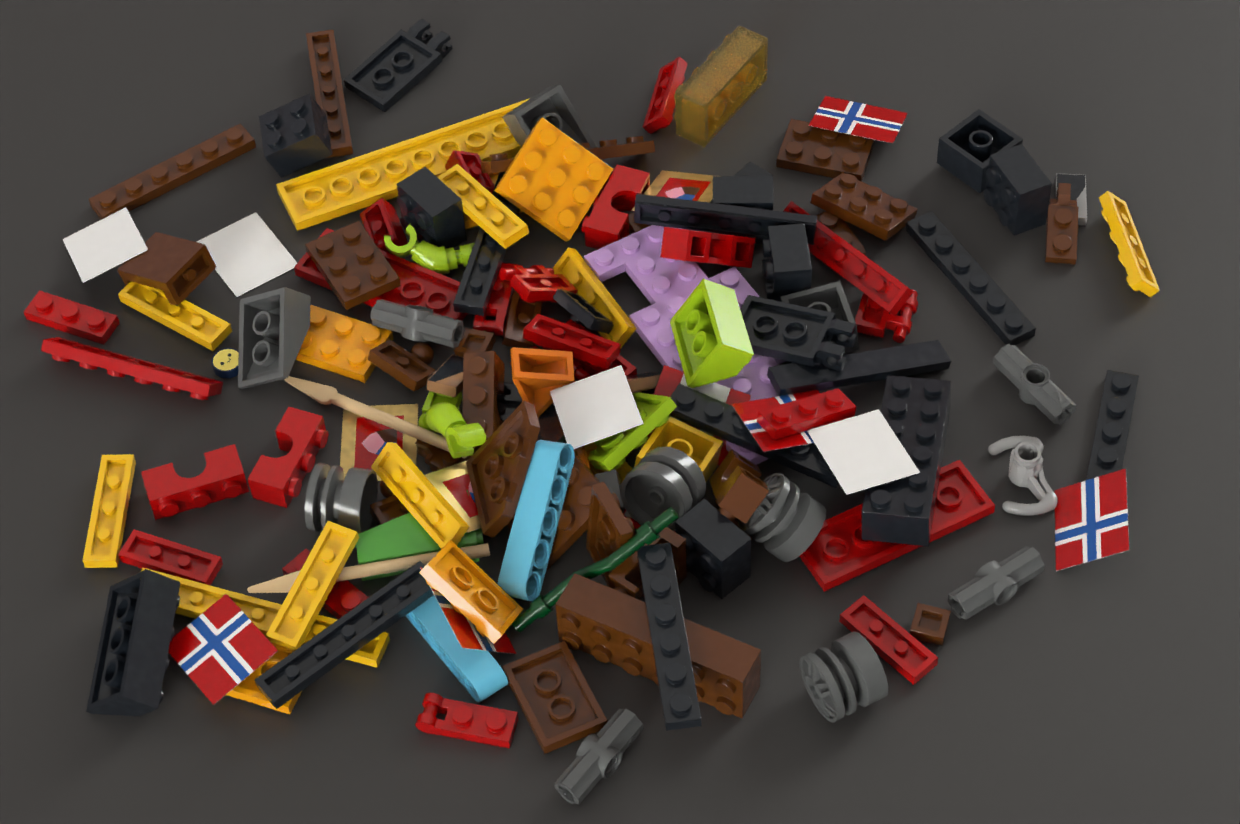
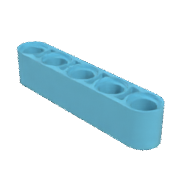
M545 440L536 441L498 578V585L512 598L533 601L540 595L574 464L575 452L571 444Z
M434 595L406 615L476 702H482L508 685L505 672L488 651L461 647Z

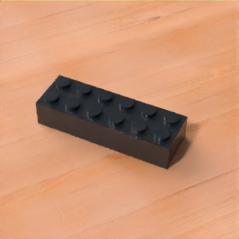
M887 375L881 413L920 473L866 489L862 507V540L929 546L951 409V381Z

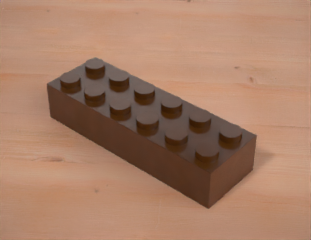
M574 573L555 604L559 641H565L569 649H579L591 654L600 662H610L623 668L631 675L643 676L658 685L645 602ZM684 618L698 702L702 701L714 706L723 714H733L743 718L760 687L761 649Z

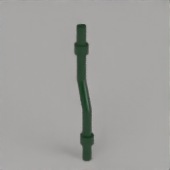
M669 507L651 523L646 521L636 529L637 534L610 556L573 572L545 596H538L530 603L531 607L513 621L514 628L521 632L539 617L543 619L552 612V606L556 604L574 573L588 579H593L615 569L645 544L650 545L660 537L659 533L679 517L677 512L672 507Z

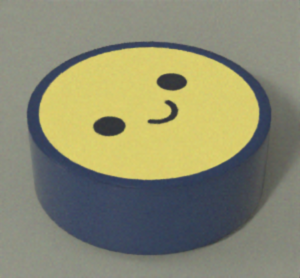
M223 348L217 351L211 360L214 373L221 378L237 376L239 351L234 348Z

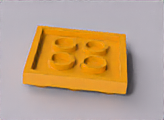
M542 117L537 121L494 191L567 242L572 238L613 171V168Z

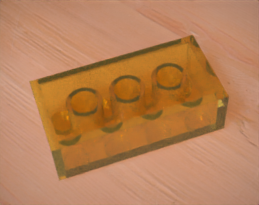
M739 25L731 34L724 38L723 43L715 51L713 50L708 55L707 60L700 67L694 69L691 77L684 84L678 86L674 94L676 103L674 119L676 121L677 135L706 147L767 80V37Z

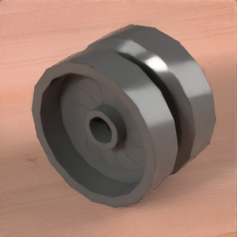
M657 447L649 451L639 464L626 475L621 483L620 496L624 508L632 519L640 525H643L646 521L651 523L669 507H672L677 512L679 517L676 520H678L701 502L705 496L706 482L703 472L697 463L686 453L672 447ZM673 521L667 527L671 530H674L675 521Z

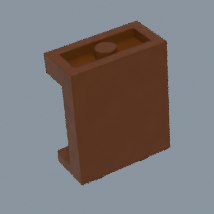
M155 232L145 242L148 250L124 262L117 271L125 285L129 282H135L163 290L169 303L178 306L216 268V265L205 244Z
M666 527L659 533L660 537L650 545L671 543L679 586L687 577L686 539ZM636 551L608 575L610 588L640 600L644 594Z

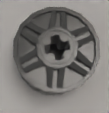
M327 463L316 464L312 470L306 491V527L310 531L318 532L324 528L327 521H331L357 531L358 534L371 529L374 518L370 514V504L377 502L378 495L376 472L371 469L352 467L344 476L343 468L340 465L330 467Z
M774 473L763 480L769 490L766 497L745 524L738 519L737 526L744 533L750 535L755 542H764L763 545L766 550L782 562H789L806 551L816 539L824 524L826 509L808 493H800L799 487L795 483L790 482L782 473Z
M853 631L831 643V651L822 646L815 651V654L810 652L800 658L799 667L805 687L819 712L832 723L841 720L844 714L848 716L853 714L857 709V704L867 707L888 695V683L883 666L872 646L858 632Z

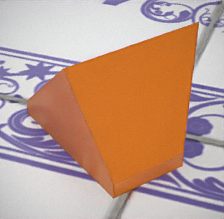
M512 347L510 349L512 380L522 400L534 404L537 417H539L553 403L550 391L574 382L572 351Z

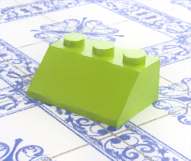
M703 278L670 320L686 383L690 388L700 387L737 376L754 355L735 290Z

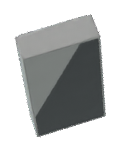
M1056 173L1055 199H1057L1059 183L1071 184L1070 200H1077V207H1079L1078 225H1086V175Z

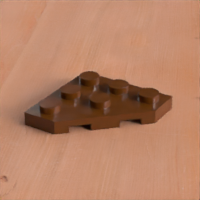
M523 401L466 462L482 532L484 535L492 538L507 526L514 517L540 431L535 406L526 401Z

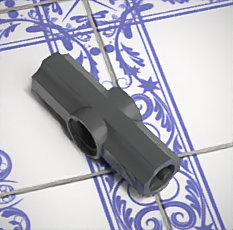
M383 299L376 301L370 315L372 325L399 332L406 339L422 342L431 341L453 348L459 346L465 331L463 321L435 314L434 310L418 305L405 306Z
M1005 345L994 356L993 364L1019 389L1020 399L1026 404L1035 405L1054 424L1061 425L1065 423L1076 411L1077 405L1050 380V371L1042 364L1033 363L1015 345Z
M1025 546L1000 563L993 560L983 565L975 574L974 579L949 593L947 601L952 608V612L959 619L967 620L993 603L1002 605L1009 601L1021 585L1044 572L1045 564L1041 559L1040 553L1034 547L1029 548Z
M619 708L597 735L592 733L584 739L578 748L576 759L554 783L555 789L561 794L563 799L571 804L579 805L602 777L607 779L617 770L623 758V753L643 731V723L637 718L636 714L627 708Z

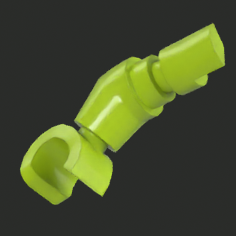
M410 224L406 228V234L410 240L404 246L395 245L391 240V236L384 235L385 247L390 254L400 258L412 255L411 259L418 265L442 275L449 274L452 269H457L459 264H463L466 267L474 243L459 246V250H454V247L445 249L444 246L437 247L424 240L420 243L417 241V233L414 227Z
M442 402L431 406L427 412L420 416L418 421L420 427L434 433H441L446 438L449 452L453 459L473 455V447L483 445L486 441V434L479 423L467 424L458 408L450 403Z

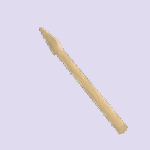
M291 376L285 379V382L320 404L336 405L449 452L444 436L341 395L332 386Z
M488 543L460 548L470 559L490 556ZM439 551L343 567L336 582L405 571L419 561L426 566ZM301 570L250 586L247 591L249 593H288Z

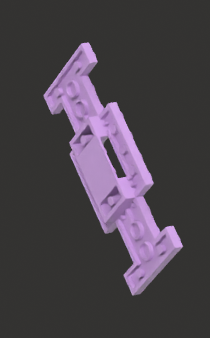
M651 225L584 255L585 262L601 282L626 271L651 303L650 306L630 314L629 319L637 328L635 331L663 367L666 365L683 371L670 320L703 278L734 289L740 309L747 295L759 297L735 266L708 278L696 262L661 258L664 226ZM754 354L750 362L742 368L737 376L714 383L751 395L750 401L777 397L778 395L767 376L769 367L778 366L786 361ZM726 441L728 452L733 449L756 465L768 459Z

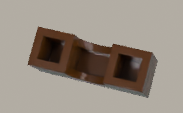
M495 351L465 353L463 357V418L467 424L479 423L485 431L487 440L503 423L498 412L497 396L498 394H504L505 364ZM482 445L474 446V447H473V448H474V453H475Z
M733 449L730 450L709 481L713 489L712 493L716 498L715 502L720 506L718 511L733 522L738 518L746 524L769 490L766 483L759 479L762 475L759 467Z

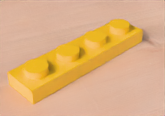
M458 164L437 176L438 179L462 199L463 212L503 248L506 249L529 234L528 225Z
M1106 191L1099 197L1103 208L1101 214L1110 226L1111 232H1109V235L1117 245L1119 250L1118 259L1128 274L1126 280L1134 291H1141L1147 296L1152 297L1160 289L1127 204L1113 193Z
M568 247L552 268L554 274H562L578 290L577 293L613 322L614 326L609 334L599 331L598 333L603 338L621 344L622 348L637 328L579 252Z
M129 282L118 293L120 302L211 351H214L232 332L230 323L185 299L178 306L170 304L163 290Z
M387 442L371 468L441 549L450 540L458 545L470 526L398 444Z
M134 454L102 455L83 555L85 568H118V554L122 547L136 465Z
M327 521L265 635L269 641L293 651L302 646L360 538L357 531Z

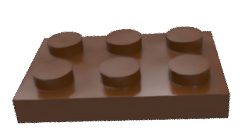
M790 120L776 159V167L835 178L843 172L855 176L859 181L863 180L875 140L808 126L810 122Z
M843 172L812 194L810 202L885 241L904 228L907 221L914 219L918 210L908 205L906 201L894 198L882 192L880 188L870 186L859 181L855 176Z
M356 221L305 244L308 255L346 310L401 286L398 275L360 221Z
M575 455L547 570L588 529L592 485L601 483L577 455ZM514 517L507 525L510 529L512 528Z
M605 482L592 485L586 548L595 563L610 556L635 535L631 519L629 517L625 518L617 495L609 491ZM610 570V571H608V572H606V573H604V574H601L602 577L604 578L606 584L608 585V587H609V578H608V575H609L613 570Z
M565 641L502 666L507 676L508 684L544 754L587 737L592 733L599 732L608 722Z

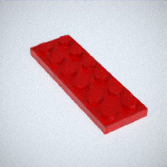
M326 228L320 237L334 232V230ZM380 250L398 275L401 286L363 302V304L374 307L377 300L383 299L405 306L418 305L434 310L435 314L448 316L460 321L464 320L468 313L455 312L453 306L461 282ZM306 252L294 267L295 275L332 290Z
M960 459L941 467L929 543L994 513L995 504ZM862 503L825 520L816 539L799 557L825 592L922 546L862 540Z

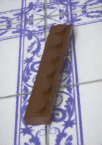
M334 30L306 33L317 104L327 117L332 155L326 158L353 154Z
M240 123L89 198L90 206L100 219L125 207L129 212L256 148L255 139Z
M643 136L626 137V143L617 144V139L599 141V147L591 148L590 142L579 143L599 159L655 152L654 141H644ZM508 153L490 155V161L481 162L482 173L506 172L515 157L508 158Z

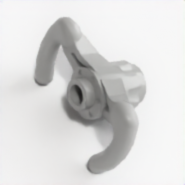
M1025 435L1010 436L991 444L988 447V452L991 455H997L1005 450L1015 448L1011 451L1008 477L1015 485L1029 488L1035 497L1040 500L1038 503L1032 504L1005 501L1002 505L1003 510L1020 516L1040 515L1054 510L1057 506L1058 498L1044 477L1043 458L1041 456L1044 446L1040 439Z

